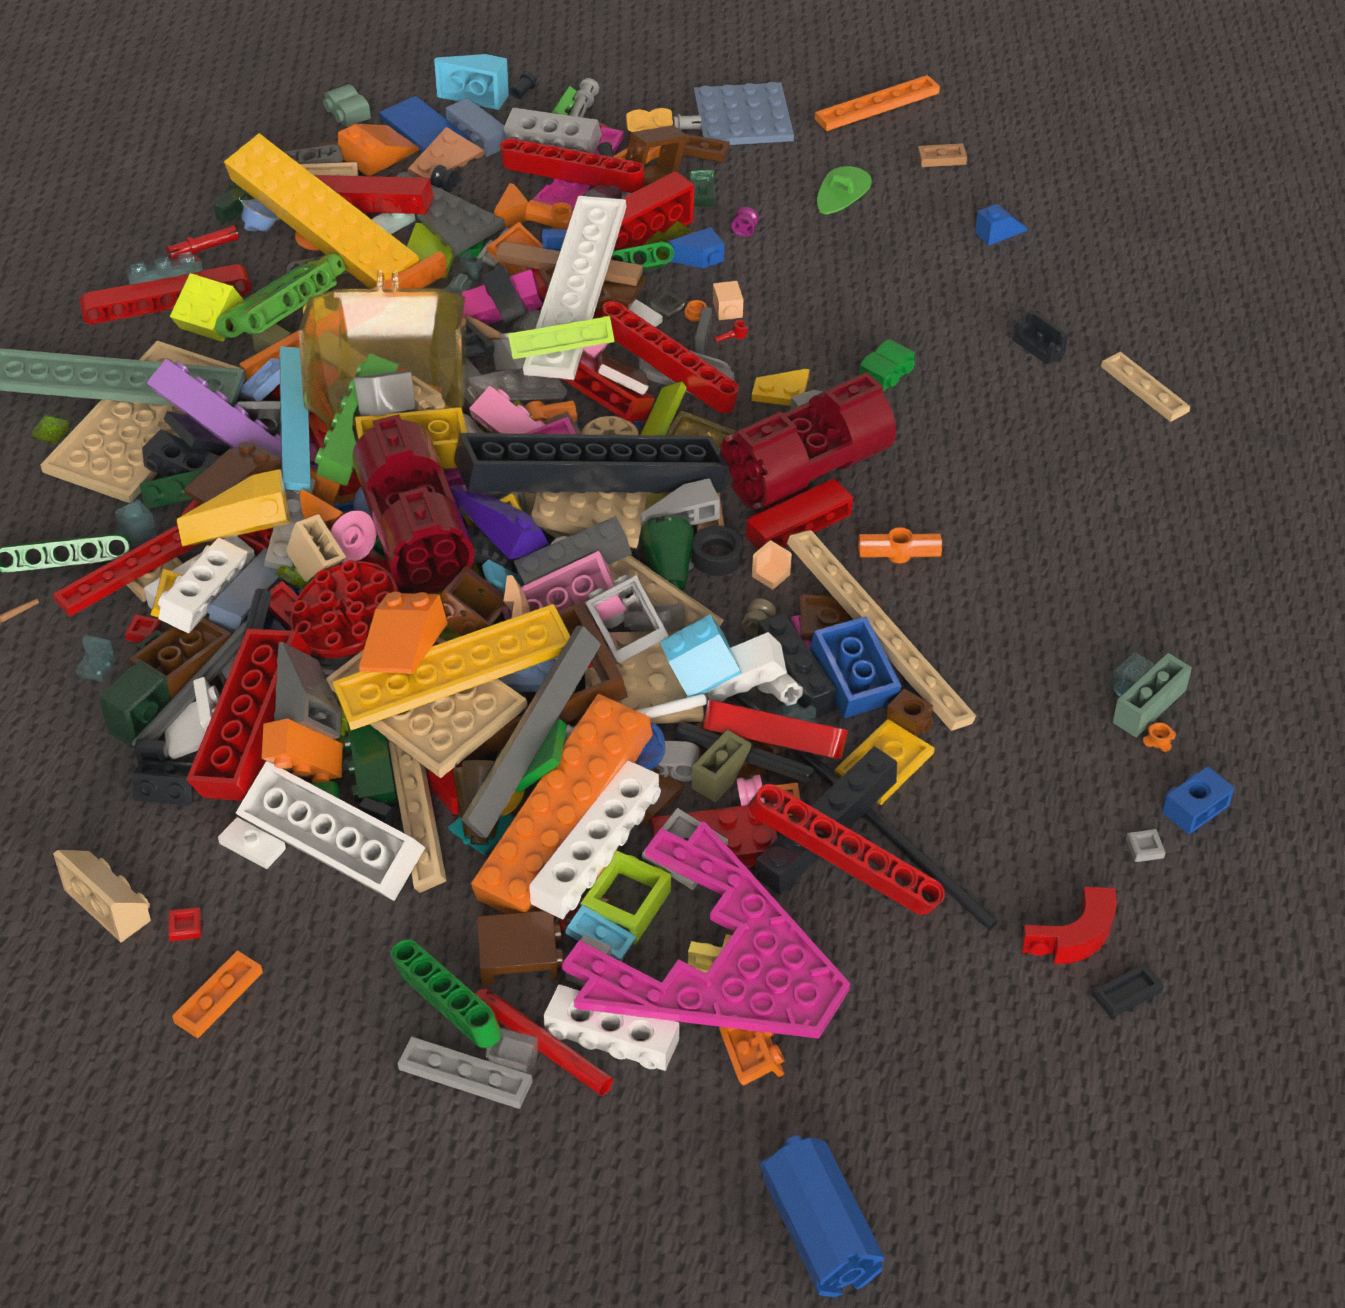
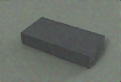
M711 307L702 308L695 336V352L703 355L706 353L712 326Z

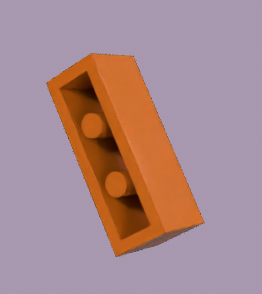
M290 719L263 724L262 759L274 763V766L277 768L293 771V775L307 777L311 779L312 783H329L331 779L342 777L343 743Z

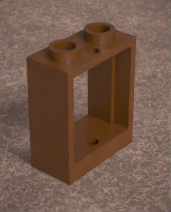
M673 125L631 132L625 160L642 163L645 183L655 182L675 171L679 172L687 135ZM661 146L657 165L645 167L649 148Z
M467 565L440 595L448 622L447 625L461 636L491 626L507 606L503 601L504 594ZM479 589H483L484 593H480Z

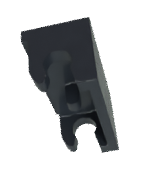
M1031 310L1027 312L1024 325L1022 320L1019 319L1017 321L1012 340L1048 365L1065 355L1068 334Z

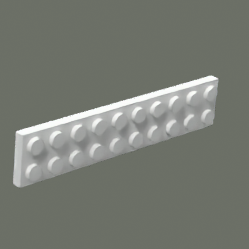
M578 196L536 329L593 319L625 214L626 200ZM584 347L526 357L523 366L524 375L574 380Z

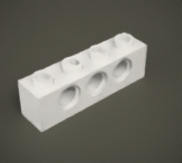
M219 537L211 546L207 545L201 557L197 561L193 560L187 572L183 576L179 575L173 587L169 591H164L158 602V606L161 607L159 619L190 633L207 614L211 600L217 598L222 593L224 587L235 580L240 570H244L248 552Z
M558 985L544 1013L546 1031L559 1040L566 1038L578 1042L586 1049H600L609 1052L617 1059L627 1058L640 1062L642 1066L648 1069L658 1068L666 1071L679 1041V1022L577 1009L574 1007V999L580 991Z

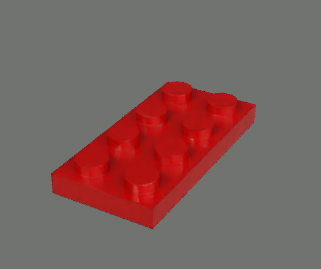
M770 802L763 803L764 805L771 807ZM749 805L687 813L699 822L707 823L712 830L728 839L727 847L740 861L757 859L777 839L776 830L756 819L751 814ZM672 815L651 817L654 837Z

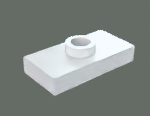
M238 817L218 837L219 844L265 869H268L286 849L285 842Z

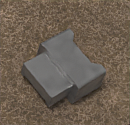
M651 603L666 632L684 628L683 604ZM640 604L630 605L629 612L624 613V626L629 627L630 630L654 631Z

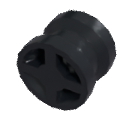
M441 164L434 168L431 175V185L438 188L442 187L444 191L450 193L458 184V171L454 169L447 170Z

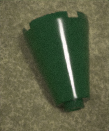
M667 516L665 521L656 523V519L650 520L641 527L640 541L651 570L683 591L687 583L694 535L691 523L681 517Z

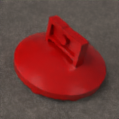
M348 560L328 570H321L301 591L292 605L290 617L291 630L299 633L312 649L311 654L314 656L341 658L356 654L365 648L376 608L387 593L400 592L398 585L386 569L370 562Z

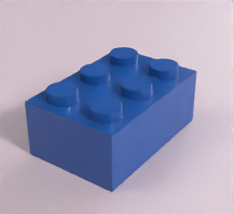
M867 616L814 631L810 651L837 688L836 705L843 719L888 706L898 696L901 684Z

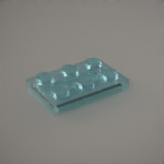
M192 252L179 254L178 259L169 260L168 257L154 259V263L145 265L141 261L129 264L130 268H125L130 285L203 271L201 260L197 255H192Z

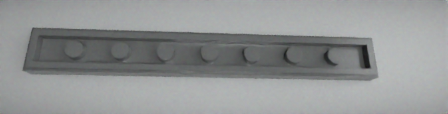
M576 626L461 819L480 837L487 838L601 645L584 626Z

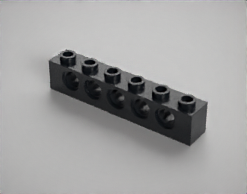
M162 429L142 447L144 467L165 477L208 468L220 458V456L205 449L191 448L183 439Z

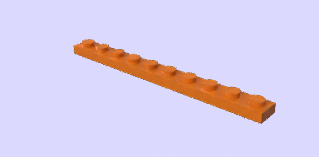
M438 251L241 362L240 369L245 370L246 376L244 383L269 359H279L280 346L304 348L306 343L325 331L338 337L384 311V303L413 294L447 274L446 256Z

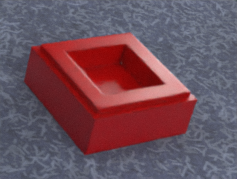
M135 614L125 633L126 640L144 644L151 643L156 639L163 626L162 620Z
M200 907L169 911L170 941L202 938Z

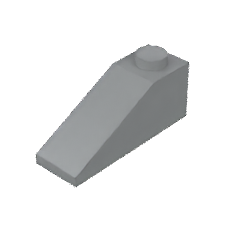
M710 478L683 484L640 514L641 527L653 519H656V523L665 521L667 516L681 517L688 520L691 526L720 519V499Z

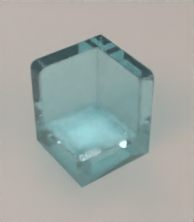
M85 635L82 642L86 654L77 666L76 674L78 677L104 682L115 664L110 640Z

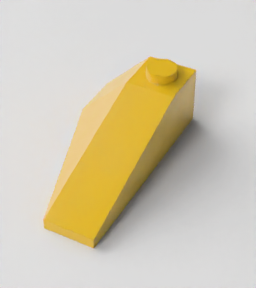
M281 470L252 475L179 517L177 523L182 546L217 540L218 537L222 539L292 524Z

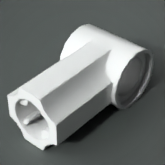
M788 673L777 677L771 682H764L758 685L760 691L774 694L787 706L796 704L803 694V687Z

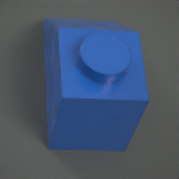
M998 204L978 210L975 233L988 246L1027 231L1026 226Z
M711 227L669 241L674 250L671 262L699 268L724 262V242Z

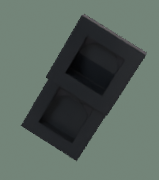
M504 264L482 276L488 292L505 324L527 313L528 309L517 292L516 284Z

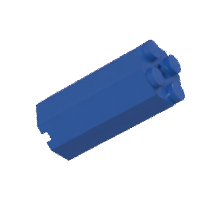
M799 1135L787 1139L783 1147L773 1156L761 1162L760 1167L763 1172V1180L819 1295L828 1297L840 1296L843 1294L842 1287L853 1284L855 1289L861 1288L882 1272L883 1266L881 1262H884V1255L826 1141L813 1138L803 1140Z

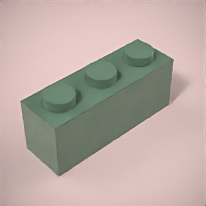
M1167 653L1117 700L1112 723L1137 738L1186 691L1192 667Z

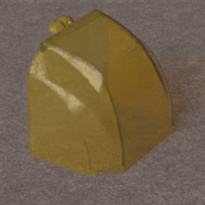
M377 270L378 289H337L309 297L299 327L304 407L308 411L314 412L333 431L334 428L331 425L336 412L342 413L339 408L344 395L350 396L347 393L352 378H357L355 374L360 361L365 363L369 353L399 364L397 372H411L412 376L417 377L440 392L446 405L445 409L462 407L464 405L466 373V308L464 296L443 289H399L398 270H393L392 273L393 289H384L385 275L383 270ZM415 409V410H409V411H403V412H397V413L415 412V411H419V410ZM355 420L353 421L352 426L353 431H356Z

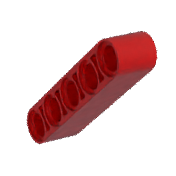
M709 699L702 727L703 729L725 733L729 730L742 738L842 759L848 730Z

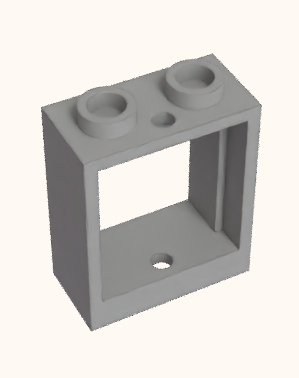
M626 574L612 582L614 587L605 592L602 588L593 591L587 595L589 600L584 603L616 665L669 637L636 575L629 578ZM631 588L654 631L618 650L595 606Z

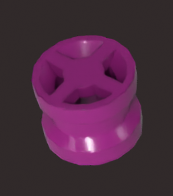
M750 207L739 208L731 224L733 232L736 235L745 237L752 235L758 222L757 212Z

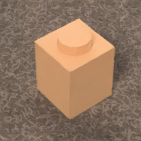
M737 281L713 284V304L718 320L743 317V297Z

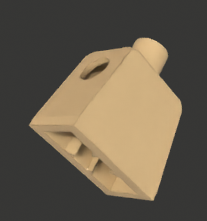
M319 514L295 523L286 551L295 565L294 573L298 577L303 578L306 582L312 581L319 571L335 567L346 559V556Z

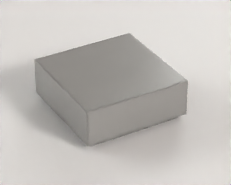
M1156 829L1127 833L1126 840L1135 862L1165 857L1166 852Z

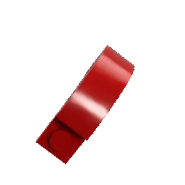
M1084 887L1080 904L1081 917L1072 924L1065 926L1025 925L1021 942L1022 953H1032L1037 956L1053 954L1054 964H1068L1083 960L1097 952L1106 942L1112 928L1117 906L1116 888Z

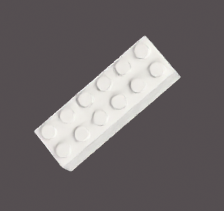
M268 761L264 764L236 811L237 815L249 823L395 901L425 849L423 845L412 837L282 768L275 767L274 764Z

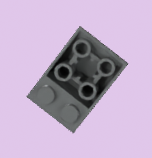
M279 642L275 721L290 719L332 739L340 738L341 709L318 660L284 642Z

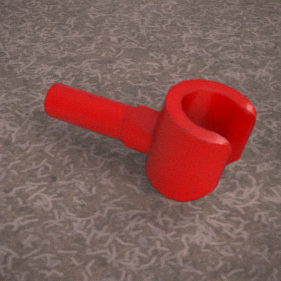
M737 320L734 323L733 330L714 337V341L718 343L733 337L743 339L747 336L748 327H744L745 322L743 320Z

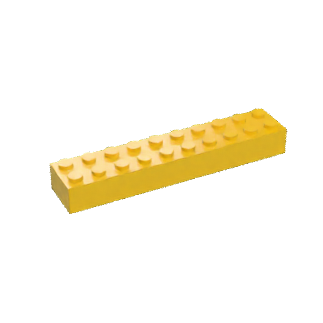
M260 133L224 161L233 182L326 255L330 253L339 254L347 268L346 271L369 289L375 288L420 262L417 254Z

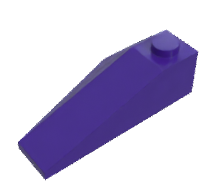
M465 485L450 486L456 504L508 559L521 558L549 546L542 530L535 524L531 516L486 493L468 492Z

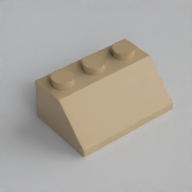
M57 850L53 853L64 890L117 940L123 942L151 921L148 912L150 904L145 896L140 892L137 894L133 892L127 880L121 875L117 877L103 858L97 859L90 851Z

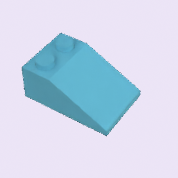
M481 54L438 57L434 60L437 97L458 102L468 98L479 106L499 110L509 96L507 58Z

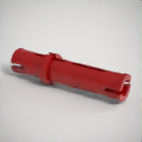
M232 225L196 238L188 237L184 242L166 246L167 254L171 253L168 257L171 261L187 255L195 256L200 251L221 244L236 241L239 239L238 232H233L236 231V228Z

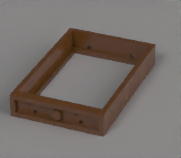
M583 601L562 609L558 613L570 636L576 626H584L601 643L591 661L601 683L570 696L557 720L560 719L564 723L583 716L597 694L616 702L628 697L624 680ZM523 715L512 719L463 761L477 760L503 749Z

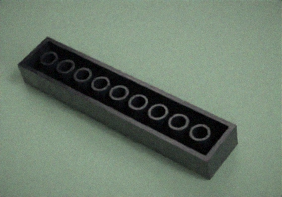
M459 433L454 462L468 492L661 493L673 492L683 484L709 478L715 491L722 492L729 467L711 436Z

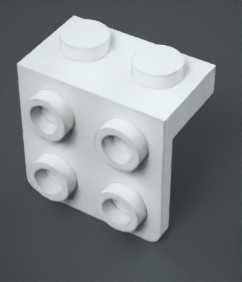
M205 677L193 681L196 702L191 703L165 731L166 745L169 756L172 759L182 757L199 749L220 698L219 692L215 686L211 687Z

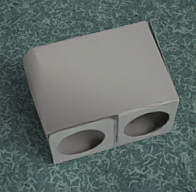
M389 372L354 378L360 416H379L416 409L411 372Z

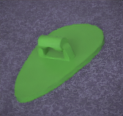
M852 166L839 167L830 171L823 180L817 196L819 212L831 214L855 202L870 189L872 184L871 176L866 171Z

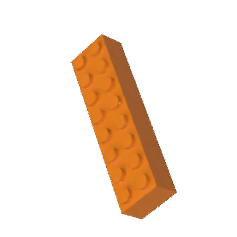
M597 694L565 742L560 765L541 778L472 881L471 885L478 901L505 914L539 911L540 908L531 904L529 885L626 761L636 762L643 748L653 735L649 716Z

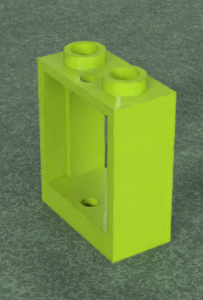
M616 851L609 865L604 868L581 902V906L588 907L635 935L636 938L633 944L636 945L671 892V874L665 872L660 867L644 863L635 856ZM619 873L653 888L635 915L600 900Z

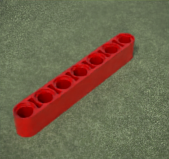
M506 139L500 143L503 167L508 170L627 193H633L646 186L644 167L640 162L519 139Z
M239 264L191 273L233 286L240 296L247 295L251 290L247 270ZM190 273L85 293L79 300L83 319L87 324L92 325L174 309Z
M608 301L603 304L601 318L610 316L613 337L616 342L674 382L682 381L687 387V391L716 411L730 413L735 409L739 386L734 380L624 305L615 301Z
M765 784L758 789L750 800L749 810L756 819L919 915H926L931 913L943 901L945 893L938 881L773 784ZM761 798L769 800L772 807L764 805ZM788 814L794 815L798 822L791 821ZM814 830H820L825 838L818 837ZM841 845L847 846L851 854L845 853ZM868 861L874 862L877 865L878 870L872 869L869 866ZM895 877L902 879L905 886L899 885ZM922 892L929 895L931 902L923 898Z

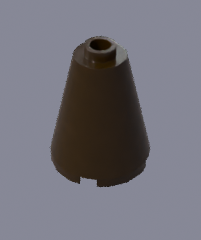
M467 760L463 761L462 767H459L457 763L455 764L452 774L461 819L496 761ZM501 815L487 838L478 836L462 821L464 837L470 839V844L488 845L489 840L495 839Z

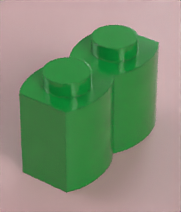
M888 339L878 347L876 352H872L861 362L859 375L868 372L883 386V391H885L890 386L894 387L898 383L899 378L913 370L915 366V352L892 339Z

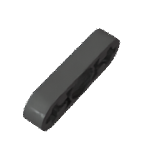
M326 145L284 152L299 164L342 163L344 159L338 145Z

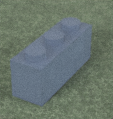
M468 98L446 107V120L469 137L470 142L482 148L485 156L488 157L501 151L500 143L507 139L504 131L505 125L501 124Z

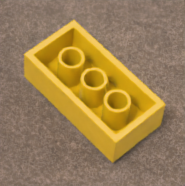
M461 407L355 417L356 443L365 432L373 427L372 421L399 414L401 420L415 422L428 431L443 469L457 468L454 457L459 433H467Z

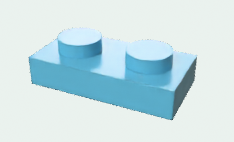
M584 905L581 906L565 932L577 941L581 940L583 935H586L611 946L612 957L619 961L623 960L636 938L635 935Z

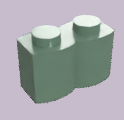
M347 84L324 93L325 99L323 104L326 111L331 112L335 116L338 123L341 122L345 127L371 118L367 100L358 94L352 85Z

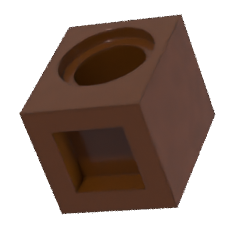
M904 689L888 705L886 720H891L918 737L921 732L924 734L928 732L932 726L933 705Z

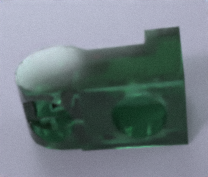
M233 181L229 183L230 189L226 193L215 197L213 200L215 216L220 222H230L241 215L244 207L242 200L255 199Z

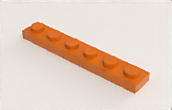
M926 75L815 112V120L826 131L939 94L940 86L931 77Z

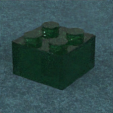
M140 660L130 669L126 670L118 680L98 696L108 734L133 749L132 741L171 701L166 676Z

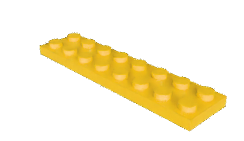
M552 604L432 646L413 674L359 672L333 681L332 684L351 730L558 657L569 640L570 635L555 605Z

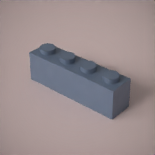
M264 548L257 557L254 556L251 559L249 565L244 570L238 572L235 580L231 584H227L217 598L211 600L207 613L210 614L209 621L233 634L243 622L247 621L255 590L257 588H264L269 591L281 581L288 586L292 579V573L264 567L268 550Z

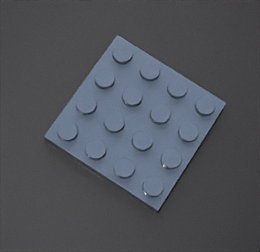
M768 82L763 84L747 83L745 85L726 84L723 86L694 87L697 114L701 116L699 123H701L702 137L728 141L730 145L794 141V133L782 83Z

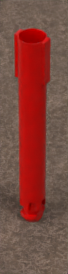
M481 988L477 991L476 995L492 1009L497 1021L600 1096H603L611 1089L613 1078L502 998L496 994L492 995L489 989Z

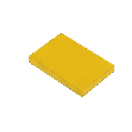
M887 719L834 770V774L841 778L873 746L877 747L897 761V783L877 801L878 804L882 805L934 754V747Z

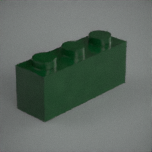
M347 722L349 734H344L346 751H352L353 759H348L347 761L350 777H356L357 784L351 785L354 802L361 803L366 797L374 801H382L390 807L398 806L387 737L370 724L351 730Z

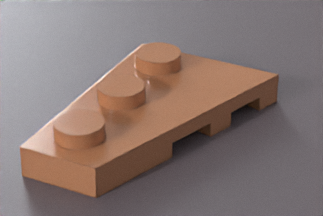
M446 127L408 168V173L417 178H429L431 183V175L437 165L441 164L447 170L455 169L458 166L461 168L467 165L468 161L482 157L484 150Z

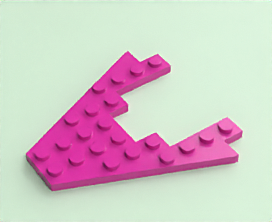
M703 821L688 841L660 828L645 849V857L722 895L710 913V920L734 933L708 972L704 973L678 959L661 983L580 940L562 963L563 971L586 982L574 999V1007L577 1009L818 1039L850 990L849 981L708 824Z

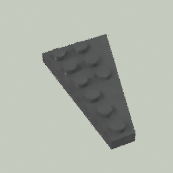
M402 172L395 176L417 178L407 172ZM433 185L431 187L434 199L427 213L417 214V218L433 235H438L444 246L451 248V253L454 256L505 228L503 218Z

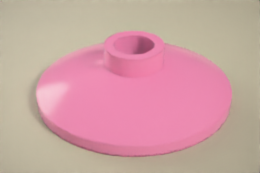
M351 511L344 514L335 522L330 531L346 556L342 564L348 560L356 562L365 558L373 548L377 535L372 517L363 511Z

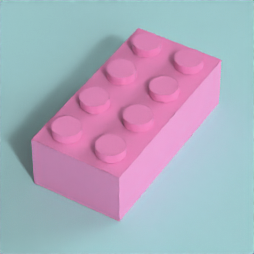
M597 551L521 588L527 598L530 612L552 604L555 605L557 611H560L582 601L585 603L589 600L587 595L599 588H602L604 592L613 588L612 582L614 578L607 562L601 553ZM620 593L595 606L602 621L627 611ZM506 606L502 612L505 620L512 619V612Z

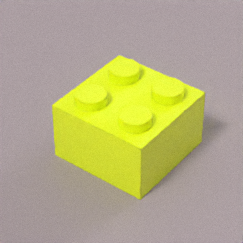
M190 273L170 318L180 329L223 342L225 338L221 337L216 330L217 317L243 301V298L233 286ZM227 319L226 328L229 331L232 322L230 319Z

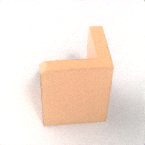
M770 540L753 555L752 577L769 588L775 589L790 576L792 554Z

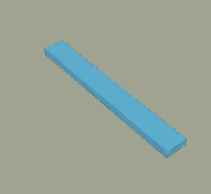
M280 346L281 468L285 490L301 491L303 489L310 491L306 349Z

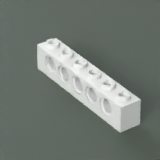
M629 760L626 761L529 885L532 905L561 919L566 916L569 910H574L577 907L585 889L593 886L601 868L609 865L614 851L619 845L623 846L630 830L635 824L639 825L645 811L650 804L654 805L657 802L661 793L659 774Z

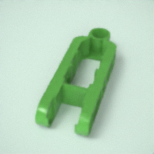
M330 253L318 260L310 261L289 271L219 315L216 320L218 334L228 339L237 337L243 332L258 334L265 331L337 284L336 276L347 269L342 257L339 254ZM227 319H230L233 323V330L231 332L226 328Z

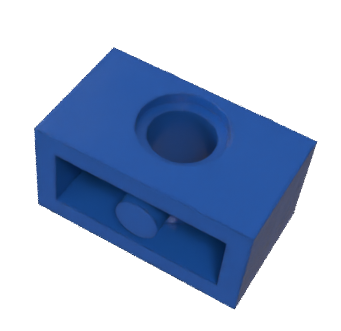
M1207 766L1199 773H1192L1185 783L1178 788L1174 786L1166 793L1162 813L1189 835L1230 806L1235 788Z

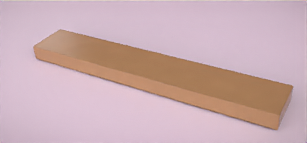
M502 241L495 253V261L542 269L557 263L560 251ZM610 260L604 281L637 286L642 275L643 265Z

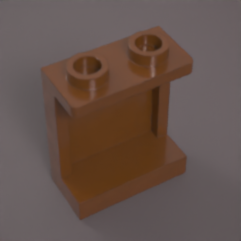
M540 911L477 917L482 986L495 985L494 975L550 970L551 980L558 979L557 968L562 967L563 954L562 948L556 949L555 942L561 941L560 922L554 923L552 914Z

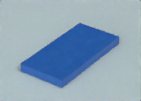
M417 96L379 112V117L384 123L418 146L422 153L446 127L469 140L465 133Z

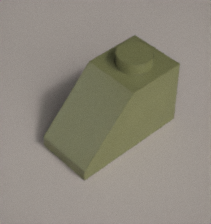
M727 730L692 766V789L716 803L733 785L751 749V743Z

